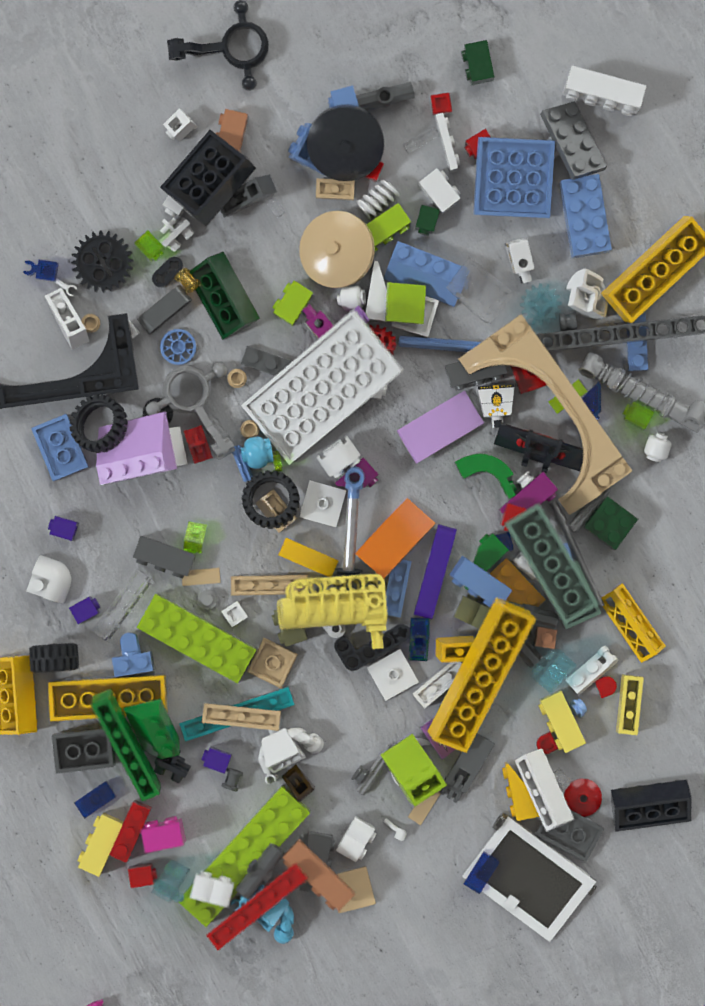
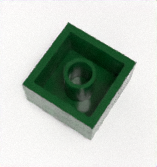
M606 496L583 528L612 550H616L639 519Z

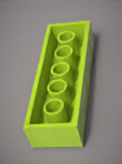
M159 594L154 595L136 627L237 684L257 648Z

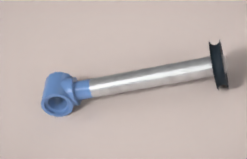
M357 466L348 468L345 474V488L348 489L344 560L343 568L334 569L337 571V574H334V576L337 577L355 576L363 572L360 569H355L359 493L363 489L364 472ZM353 472L360 475V479L356 482L351 481L349 475Z

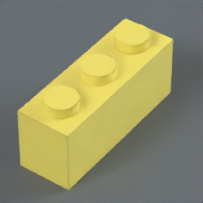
M622 674L616 725L617 733L638 735L644 677Z
M561 690L539 699L541 704L538 707L542 715H547L549 722L546 724L550 732H555L557 736L555 743L559 751L563 749L567 753L586 744Z
M103 813L101 817L97 816L93 824L96 827L93 834L89 833L85 842L88 845L86 851H81L77 861L80 862L78 868L98 877L101 875L124 821L106 813Z

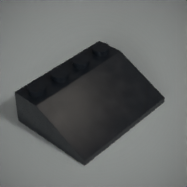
M209 130L160 188L204 226H207L255 171L256 167L247 157L212 130Z

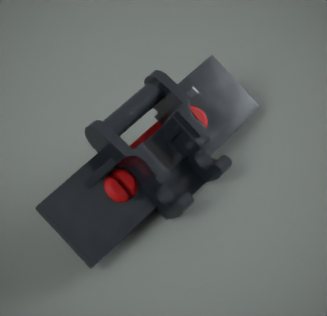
M505 423L500 424L494 445L524 454L521 466L527 467L528 460L530 459L543 463L541 472L547 473L551 463L581 471L583 448L567 444L562 439L557 440L541 433H535L531 429L523 430Z

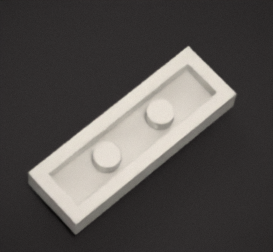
M443 113L436 114L435 120L449 172H456L458 165H460L458 154L454 155L453 147H455L453 135L449 136L448 133L450 128L448 117L444 118Z
M449 662L412 693L424 709L450 688L462 665L461 662Z

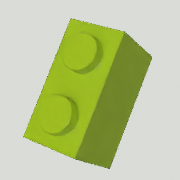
M296 281L286 285L283 290L285 295L281 300L278 298L272 307L274 309L273 314L291 326H294L302 313L301 310L307 306L314 295L312 291Z

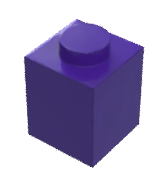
M55 516L54 519L50 520L48 530H50V535L74 541L79 522Z
M91 596L69 607L77 624H81L99 614L100 611L98 609L101 608L97 599H92Z
M210 746L209 750L205 749L201 760L205 761L204 767L225 774L232 754Z

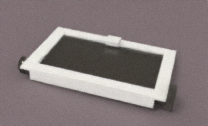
M502 812L492 826L496 832L463 873L462 877L550 942L587 894L591 896L596 890L597 886L594 885L596 880L518 821Z

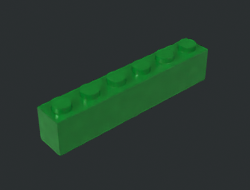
M108 689L94 695L91 707L142 802L160 795L161 783L112 690Z

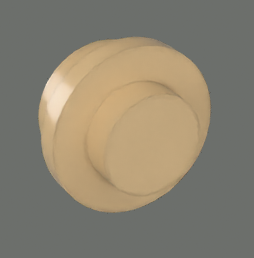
M87 314L81 320L88 333H94L100 328V319L94 314Z
M234 369L228 374V383L232 387L241 388L245 385L247 376L244 371Z
M247 420L241 425L240 431L243 437L249 439L257 437L260 428L253 420Z

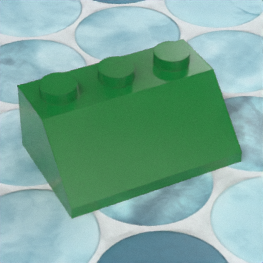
M161 699L124 708V712L144 751L159 759L179 755L180 738Z

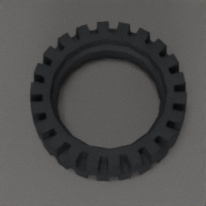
M97 394L93 395V397L88 396L86 397L87 402L82 400L80 402L82 406L77 405L75 407L77 413L72 412L71 416L74 419H70L72 426L69 427L72 432L71 436L77 444L90 452H108L107 448L112 450L114 448L113 444L118 445L120 443L118 438L123 439L125 436L122 434V431L126 432L127 427L124 426L128 424V420L125 419L127 414L118 402L102 394L100 396ZM100 407L110 408L113 412V424L110 431L99 440H88L84 434V424L87 417Z
M267 470L265 473H258L256 477L253 476L252 480L246 483V488L243 489L242 505L247 516L256 525L262 528L267 527L268 529H273V527L280 528L281 525L285 526L289 520L292 521L294 519L293 516L297 514V509L300 506V496L291 478L282 472L279 473L275 470L270 472V470ZM268 482L282 484L289 493L287 508L276 517L261 516L253 507L255 491L259 486Z

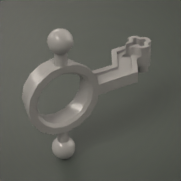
M217 363L213 366L212 371L205 375L201 370L191 366H182L172 370L163 383L164 399L159 402H150L146 407L147 414H158L167 405L179 413L190 414L195 412L208 436L214 442L210 447L218 460L236 451L228 436L222 438L203 409L210 396L208 381L215 377H224L227 373L226 366L222 363ZM182 373L196 375L203 385V395L200 401L190 407H183L177 404L170 392L173 380Z

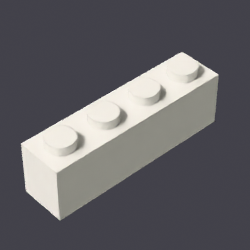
M543 749L524 754L516 759L515 763L546 832L574 820Z

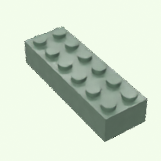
M536 503L504 522L517 547L565 625L599 605L540 504Z

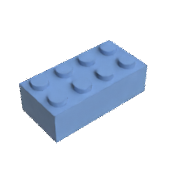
M599 174L584 176L574 180H561L559 186L571 258L609 253L612 248Z

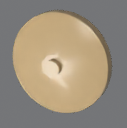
M344 211L326 212L316 217L306 227L300 241V260L306 273L318 284L330 288L348 287L361 280L370 269L375 253L374 239L368 226L359 217Z

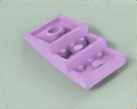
M464 390L397 430V433L417 464L481 426L484 422Z

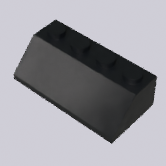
M675 780L672 782L611 790L615 832L691 822L692 797L687 780Z

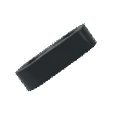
M171 257L152 275L154 285L158 288H164L172 282L183 270L184 266L181 259ZM172 261L174 263L178 261L179 269H173L170 272H168V270L171 268L170 263ZM165 273H167V275L164 277V283L156 282L158 280L157 275L163 276Z

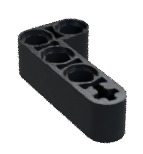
M400 623L382 634L383 637L390 638L391 645L387 648L374 649L375 654L372 657L364 655V649L372 647V640L355 649L347 637H339L334 643V648L344 666L350 671H356L409 639L411 630L406 624ZM400 627L402 629H407V631L405 632V637H402L401 635L396 637V639L398 640V642L396 643L394 642L393 637L389 634L393 632V634L396 635L399 632L398 628ZM341 640H345L348 643V649L345 651H341L337 647L338 642ZM350 657L358 659L356 667H350L347 664V660Z

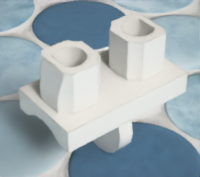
M174 217L169 222L165 219L162 220L165 226L160 231L165 235L159 242L174 252L181 246L175 239L180 233L185 239H189L194 234L189 226L190 222L184 217L174 227L172 226L177 222Z

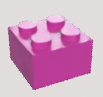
M177 816L165 818L164 822L158 823V820L148 821L141 829L145 853L184 846L186 842L182 818L177 819Z

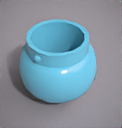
M262 437L247 439L244 442V447H241L243 463L247 462L248 466L254 469L263 468L267 463H272L273 453L270 439H263Z

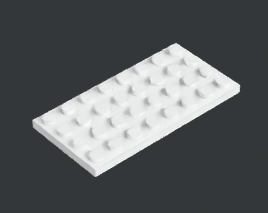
M354 309L241 406L290 465L399 375L403 368Z

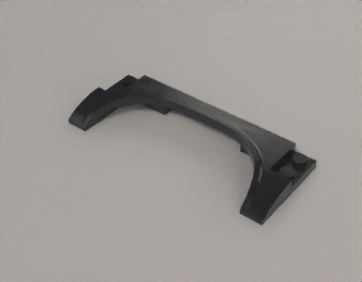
M128 314L108 316L109 332L106 345L99 358L84 372L66 379L33 384L7 385L0 383V409L82 398L95 394L103 395L139 390Z

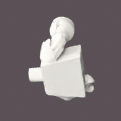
M279 727V731L268 730L270 735L262 739V746L258 756L260 766L263 772L267 774L265 782L267 784L271 783L269 776H272L274 781L277 782L279 778L276 773L277 771L306 758L297 742L303 744L309 753L316 754L323 748V739L315 733H305L307 731L302 728H289L288 730L283 728L280 730Z

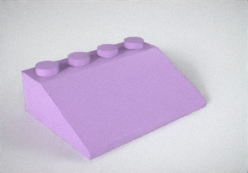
M166 412L128 420V424L124 425L127 427L126 432L122 431V434L125 436L123 439L118 438L120 443L118 445L113 444L114 448L112 450L107 448L108 452L101 451V453H97L96 467L100 485L177 469ZM112 424L99 427L98 440L110 431Z

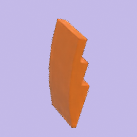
M407 498L355 554L385 579L436 523Z

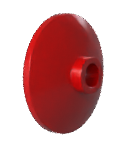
M580 778L572 781L566 787L564 798L570 810L583 817H587L599 809L602 802V793L595 782L586 778ZM582 795L587 796L585 802L580 801Z

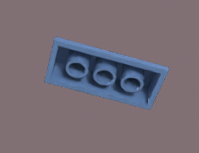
M397 241L383 279L392 283L425 285V296L455 307L469 269Z

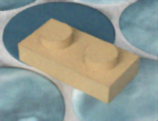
M317 178L316 199L354 201L355 180L338 181Z

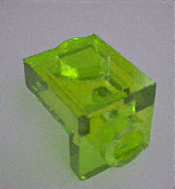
M188 521L183 550L190 553H202L207 524Z

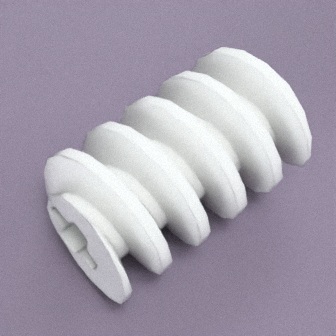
M381 180L382 187L376 184V192L369 190L370 197L363 195L364 201L360 199L357 201L359 208L370 221V214L375 217L377 216L376 209L381 212L383 211L382 204L387 207L389 206L388 199L392 202L395 201L394 194L400 197V194L390 182Z

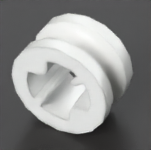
M529 471L516 481L517 484H521V489L535 478L529 475Z

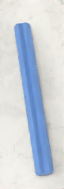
M402 335L399 337L400 347L468 352L481 343L477 341Z

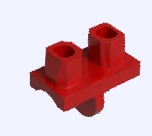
M202 425L183 431L194 464L213 458Z

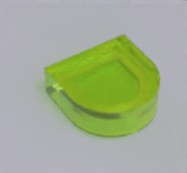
M278 450L272 451L275 471L281 472L283 468L280 453Z

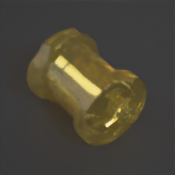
M183 268L177 273L175 280L185 287L187 293H191L199 286L200 281L189 273L190 270L188 268Z

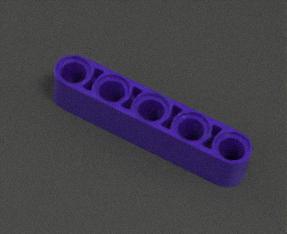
M440 524L437 526L414 610V615L433 619L457 531L455 528Z

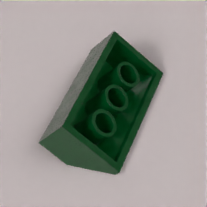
M224 251L206 258L186 273L222 340L247 328L260 319Z

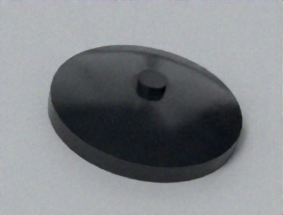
M354 105L333 106L323 111L313 121L307 138L308 154L314 166L325 176L338 181L358 180L370 174L379 164L384 152V134L376 118L363 108Z

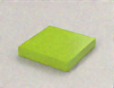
M387 283L385 321L424 324L426 286Z

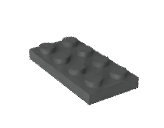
M575 101L542 110L540 115L552 140L555 141V146L572 180L604 171L607 168Z

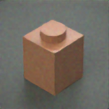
M536 626L534 646L555 649L557 629Z

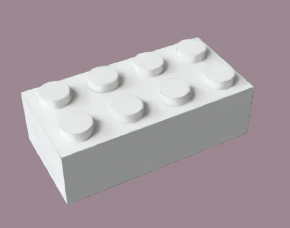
M571 66L562 95L566 96V99L570 101H577L578 99L585 101L584 104L589 106H596L597 104L603 106L605 110L614 111L616 109L622 111L621 114L632 116L633 114L636 115L641 108L646 85Z

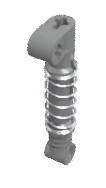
M594 353L586 354L579 368V372L589 379H596L598 377V381L602 379V383L606 382L608 388L613 392L615 391L616 393L621 389L624 397L628 396L633 399V402H640L642 407L647 406L651 408V412L657 411L659 416L663 418L668 417L696 433L704 426L705 403L694 401L688 407L677 401L675 396L671 394L668 396V393L660 392L659 388H652L650 383L645 384L641 382V378L637 380L632 377V373L626 377L624 369L614 368L613 370V366L608 367L609 364L607 363L604 365V360L599 355Z

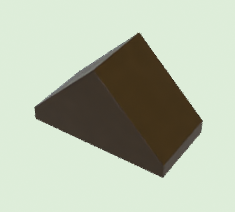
M296 764L281 776L299 802L315 790V786Z

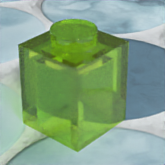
M149 230L134 242L151 262L159 260L164 255L163 251L165 248Z
M632 402L631 405H626L622 414L625 415L623 420L645 430L654 412L636 402Z

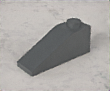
M270 174L255 177L243 184L221 209L223 217H228L275 194L277 190Z

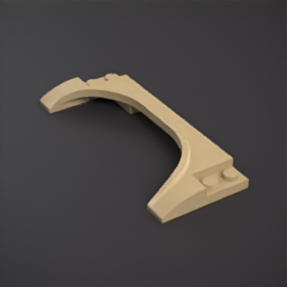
M522 314L458 358L468 374L493 365H513L531 371L549 386L570 415L582 439L583 462L574 485L565 495L558 499L569 515L600 496L602 492L632 472V469Z

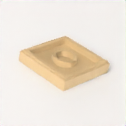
M264 637L247 672L274 686L282 688L298 654Z
M366 866L337 873L355 891V895L338 913L376 904Z

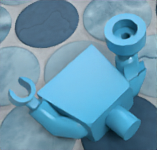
M260 885V887L257 889V891L253 894L251 898H253L266 886ZM241 895L240 899L232 900L231 905L239 902V907L235 910L237 911L250 899H246ZM286 897L257 919L266 931L269 932L279 918H281L280 924L274 930V938L281 944L288 943L294 935L293 928L291 927L292 924L294 925V913Z

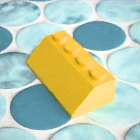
M30 655L0 657V735H20L37 732L35 684L33 672L30 670Z

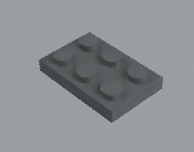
M572 810L571 814L574 820L547 832L541 821L535 835L584 862H587L604 830L600 825Z

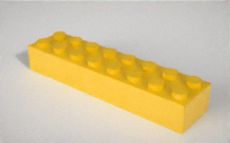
M496 597L428 729V733L433 741L467 753L536 620L529 610Z

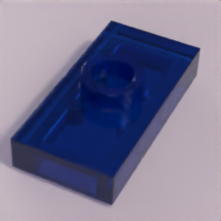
M105 781L75 801L74 804L85 819L116 798L117 795L108 782Z
M483 851L463 884L480 894L499 865L500 860Z

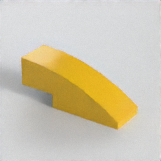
M285 538L278 554L327 577H332L334 569L339 560L289 538Z

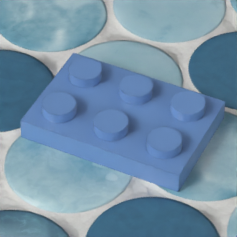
M68 414L31 428L53 482L89 467L81 446L71 436L72 432L69 427L72 425L70 424Z

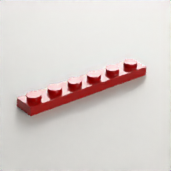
M295 863L206 936L217 951L220 950L300 886L308 877L299 865Z

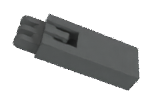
M477 733L467 753L461 751L444 780L447 786L442 788L440 794L444 795L447 789L450 790L447 798L450 799L453 793H455L456 796L453 802L457 803L462 793L466 794L495 743ZM460 768L467 772L465 778L460 774L458 779L454 780Z

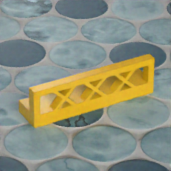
M623 583L601 597L604 603L602 607L641 663L657 655L666 647ZM611 597L615 602V607L610 606L606 599ZM618 614L626 618V623L619 620ZM629 630H632L636 633L637 639H634L629 635ZM640 646L645 647L649 654L644 656L640 651Z

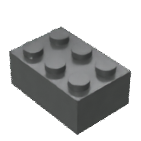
M103 728L54 733L51 735L56 774L109 768L116 765L114 748Z

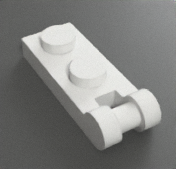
M605 645L565 681L579 696L618 662V658L612 655L610 649ZM603 658L607 660L604 664L600 662Z

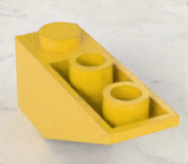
M504 762L505 767L502 768L503 777L508 779L509 786L506 787L508 798H512L513 805H510L511 816L515 817L517 821L540 817L525 783L508 762Z

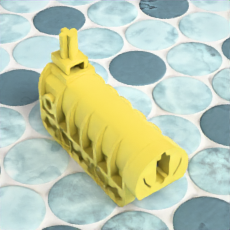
M379 574L298 579L286 586V598L277 600V615L281 630L362 624V626H366V632H371L372 649L384 648L382 631H386L387 604L385 582ZM352 581L356 584V590L351 586ZM368 582H371L375 584V587L374 585H368L367 587H365V585ZM313 584L318 586V593L313 590ZM331 584H333L334 586H340L342 584V587L337 590L336 588H329V590H327V587ZM302 586H305L304 590H302L301 592L294 590V587L296 589H302Z

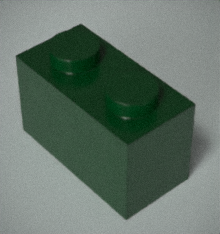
M487 40L464 44V50L461 51L463 62L467 63L468 69H465L466 80H470L471 85L494 81L495 76Z

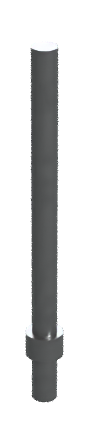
M554 501L550 503L556 516L554 519L557 525H560L573 556L578 561L600 608L604 606L603 600L566 522L568 519L562 513L558 502Z

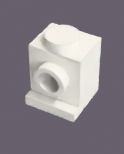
M180 108L163 124L167 128L166 134L172 140L176 138L178 141H181L193 129L198 127Z

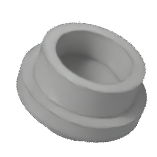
M205 590L199 594L198 603L204 609H211L217 603V596L213 591Z

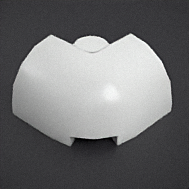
M586 268L577 271L568 282L566 288L571 291L568 306L577 310L576 314L594 319L606 318L608 302L601 294L605 290L604 279Z
M40 555L33 568L26 591L64 604L71 586L72 578L70 571L60 561Z

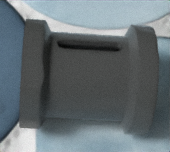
M227 768L226 771L228 773L225 782L221 786L237 792V785L240 776H243V772Z

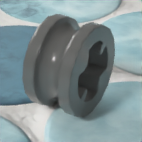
M361 765L351 779L356 780L359 785L369 771L364 770Z

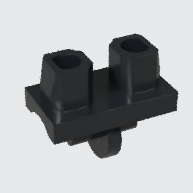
M179 755L164 759L156 757L154 772L164 775L167 769L173 772L170 779L180 783L183 777L185 778L191 765L184 763L185 758Z

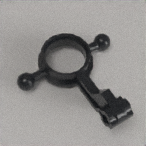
M244 0L235 2L233 9L238 14L239 23L232 25L226 30L222 42L198 44L193 42L184 43L183 38L167 40L169 60L179 61L186 59V54L198 56L223 53L224 58L230 65L238 69H244L245 77L242 80V87L247 91L253 90L257 84L256 79L252 77L251 69L257 67L265 60L269 49L267 35L262 28L252 22H246L245 13L248 11V4ZM251 29L260 36L261 49L253 59L241 61L230 54L228 49L229 40L237 30Z

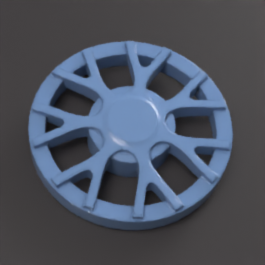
M174 329L164 335L161 340L160 350L164 359L169 363L183 365L194 357L196 342L189 332L182 329ZM177 332L178 339L173 341L171 334ZM184 333L189 336L185 342L181 340ZM165 340L172 342L170 347L164 345ZM193 343V349H186V344ZM171 349L173 354L167 357L164 352ZM185 351L190 354L188 359H185L182 355ZM175 354L180 355V362L174 361Z

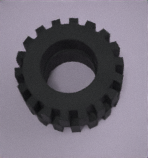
M75 643L36 645L29 648L31 672L72 671L79 668L78 645Z

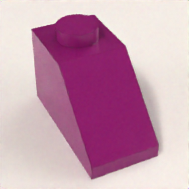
M364 458L354 465L360 467L364 472L363 488L367 485L372 487L378 481L376 477L379 474ZM353 472L349 475L351 481L356 482L360 479V475ZM345 474L335 483L337 487H345Z

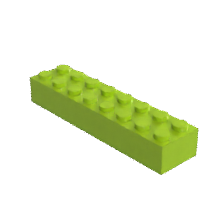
M282 785L204 871L212 873L214 878H219L220 876L231 878L230 882H234L230 897L231 901L238 893L236 888L247 875V869L252 860L259 859L270 843L280 847L310 814L311 810L301 801L299 802L295 795ZM193 882L179 897L178 902L200 923L207 927L224 906L190 898Z

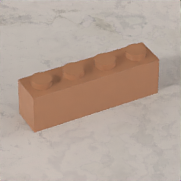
M225 109L224 114L221 113L218 124L221 125V129L216 134L239 152L241 151L248 114Z
M300 839L283 855V863L288 868L297 863L308 877L304 883L308 882L313 886L311 890L318 897L322 895L327 900L325 903L332 910L336 908L340 911L355 895V891Z

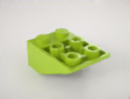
M413 734L380 754L407 800L413 806H417L447 786L439 771Z

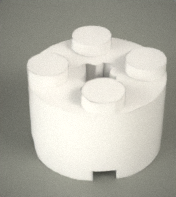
M348 436L344 437V442L338 440L323 451L324 456L320 457L318 455L316 457L329 477H339L344 473L343 469L348 465L353 467L360 461L358 457L361 454Z

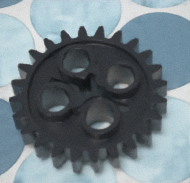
M100 230L99 236L94 231L92 232V238L85 235V242L79 240L82 246L74 247L78 253L72 254L76 260L72 261L71 264L77 266L72 271L79 272L75 278H83L80 284L83 286L88 283V290L94 286L96 293L99 288H101L103 293H105L106 288L113 292L114 285L119 289L120 281L124 284L126 283L124 276L130 277L127 270H133L129 263L134 262V260L128 258L133 253L132 251H126L129 245H122L124 243L123 238L117 241V234L111 237L110 231L106 233V236H104L102 230ZM109 244L110 251L108 253H102V245ZM93 247H96L104 260L107 259L105 263L110 269L112 276H109L105 268L99 264L100 260L94 253ZM88 254L94 255V260L90 264L84 261L85 256ZM114 260H119L121 263L120 267L116 270L112 269L111 263ZM97 271H104V277L102 279H95V273Z

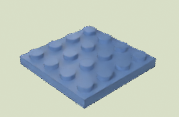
M478 137L473 214L550 218L555 141Z

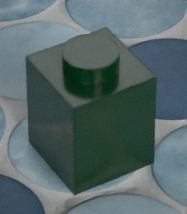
M421 205L415 226L419 234L429 236V233H434L440 212L439 209Z

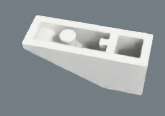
M374 261L365 314L370 321L387 323L385 321L387 289L379 263Z
M60 288L45 295V299L71 349L73 350L88 343L89 338L86 329L63 289Z

